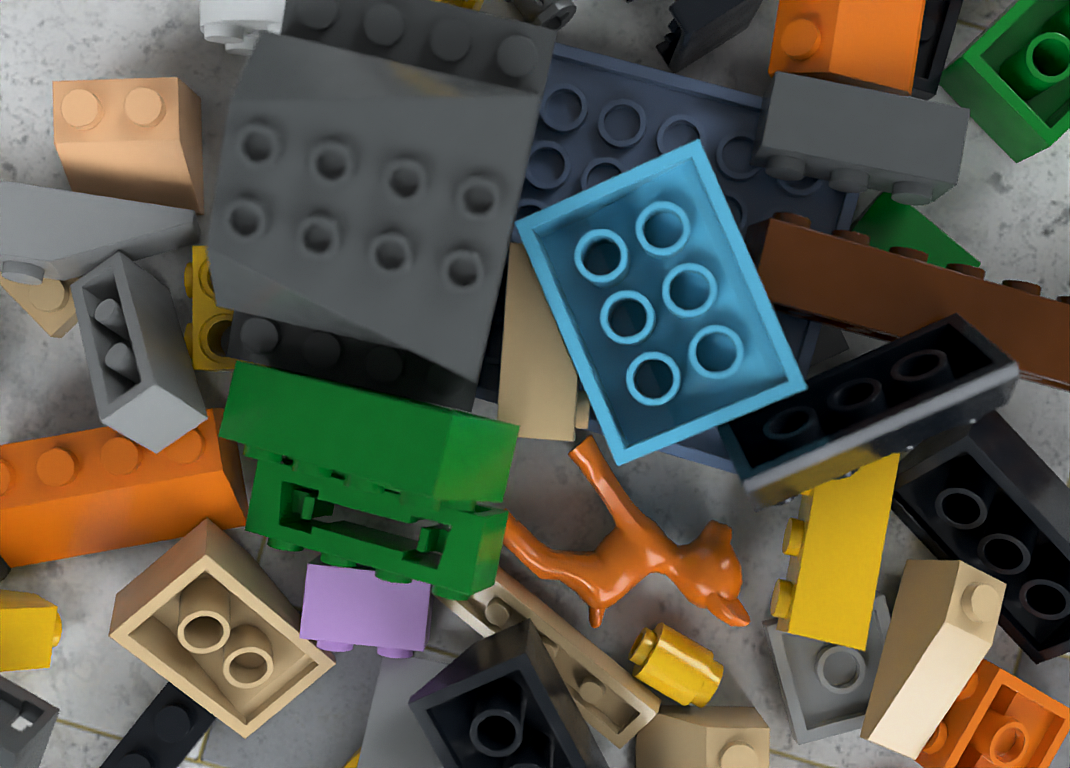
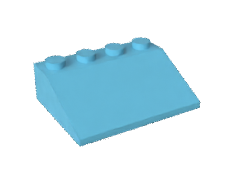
M699 139L514 222L617 467L807 389Z

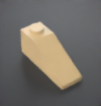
M510 242L497 420L520 425L519 438L575 441L576 428L588 429L590 401L586 391L579 390V375L523 243Z
M906 560L860 738L916 760L991 648L1006 590V583L961 560Z

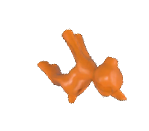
M592 434L585 437L567 454L576 463L602 499L616 526L602 539L594 551L553 550L541 543L510 512L508 514L503 545L540 579L560 580L576 592L589 607V622L592 628H598L601 625L605 609L614 605L650 573L665 574L690 603L699 608L708 609L715 617L730 626L744 627L751 622L747 611L737 598L742 587L743 576L742 566L730 544L732 528L727 524L711 520L692 542L677 545L666 536L656 521L646 516L634 505L605 460Z

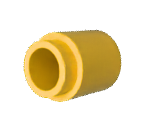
M662 622L653 630L644 627L636 637L628 655V660L635 663L632 671L633 677L683 706L692 703L698 708H703L716 692L724 671V666L713 659L714 654L711 650Z

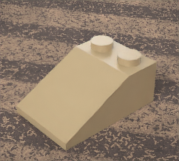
M208 517L120 590L115 597L108 636L245 739L336 664L335 656L331 651L321 650L316 647L317 640L299 639L302 616L255 559Z

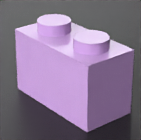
M319 555L307 564L299 639L317 640L316 647L325 651H350L353 649V645L356 644L377 647V654L384 657L410 658L413 656L414 651L424 652L430 638L434 596L431 592L432 585L414 579L411 583L407 584L387 582L375 577L376 568L359 563L355 567L333 566L320 561Z

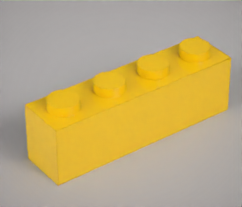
M900 453L890 454L860 467L856 473L847 478L830 480L800 493L802 498L798 519L790 518L788 520L783 538L782 552L783 554L790 555L786 580L778 579L772 594L770 613L771 616L778 617L776 630L865 651Z

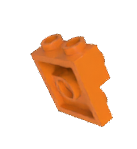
M983 658L916 760H913L923 768H1048L1070 730V708Z

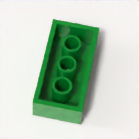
M1015 0L942 71L939 85L962 108L971 109L970 117L1016 164L1051 147L1070 128V0Z
M236 360L218 437L245 444L242 455L249 458L281 463L282 457L285 456V459L293 461L292 470L299 473L331 478L333 471L335 474L345 476L344 486L355 490L384 494L386 488L399 492V502L408 506L440 511L442 505L453 509L474 512L477 501L503 502L520 425L340 382Z

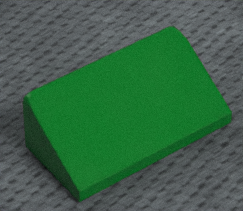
M881 191L856 218L849 231L869 236L871 238L870 247L889 252L890 247H906L920 250L929 255L927 263L946 268V265L950 263L974 267L981 265L977 258L915 207L893 201L891 199L892 193Z

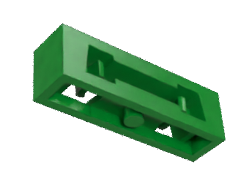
M285 456L282 457L281 463L257 461L245 531L268 537V546L291 552L303 551L304 548L321 552L320 561L333 566L355 567L359 563L376 568L375 577L387 582L407 584L411 583L414 579L432 585L431 592L434 595L450 600H468L471 595L494 586L509 511L479 503L476 504L474 512L453 509L442 505L440 511L425 510L400 503V493L386 488L384 494H376L346 487L343 485L345 476L335 474L333 471L331 478L316 477L293 471V461L285 459ZM337 504L407 524L420 520H430L438 522V524L421 527L419 540L417 541L345 520L325 523L312 518L332 516L334 505ZM432 551H437V552H440V553H443V554L440 555V554H437V553H433Z

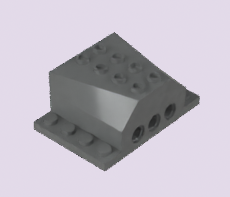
M286 0L281 33L261 31L229 101L206 245L216 305L234 310L226 357L472 412L558 30L434 0Z

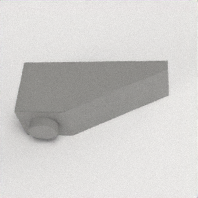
M0 180V272L2 277L17 283L40 285L43 278L65 281L87 274L118 251L122 252L132 261L196 244L200 241L201 229L195 210Z

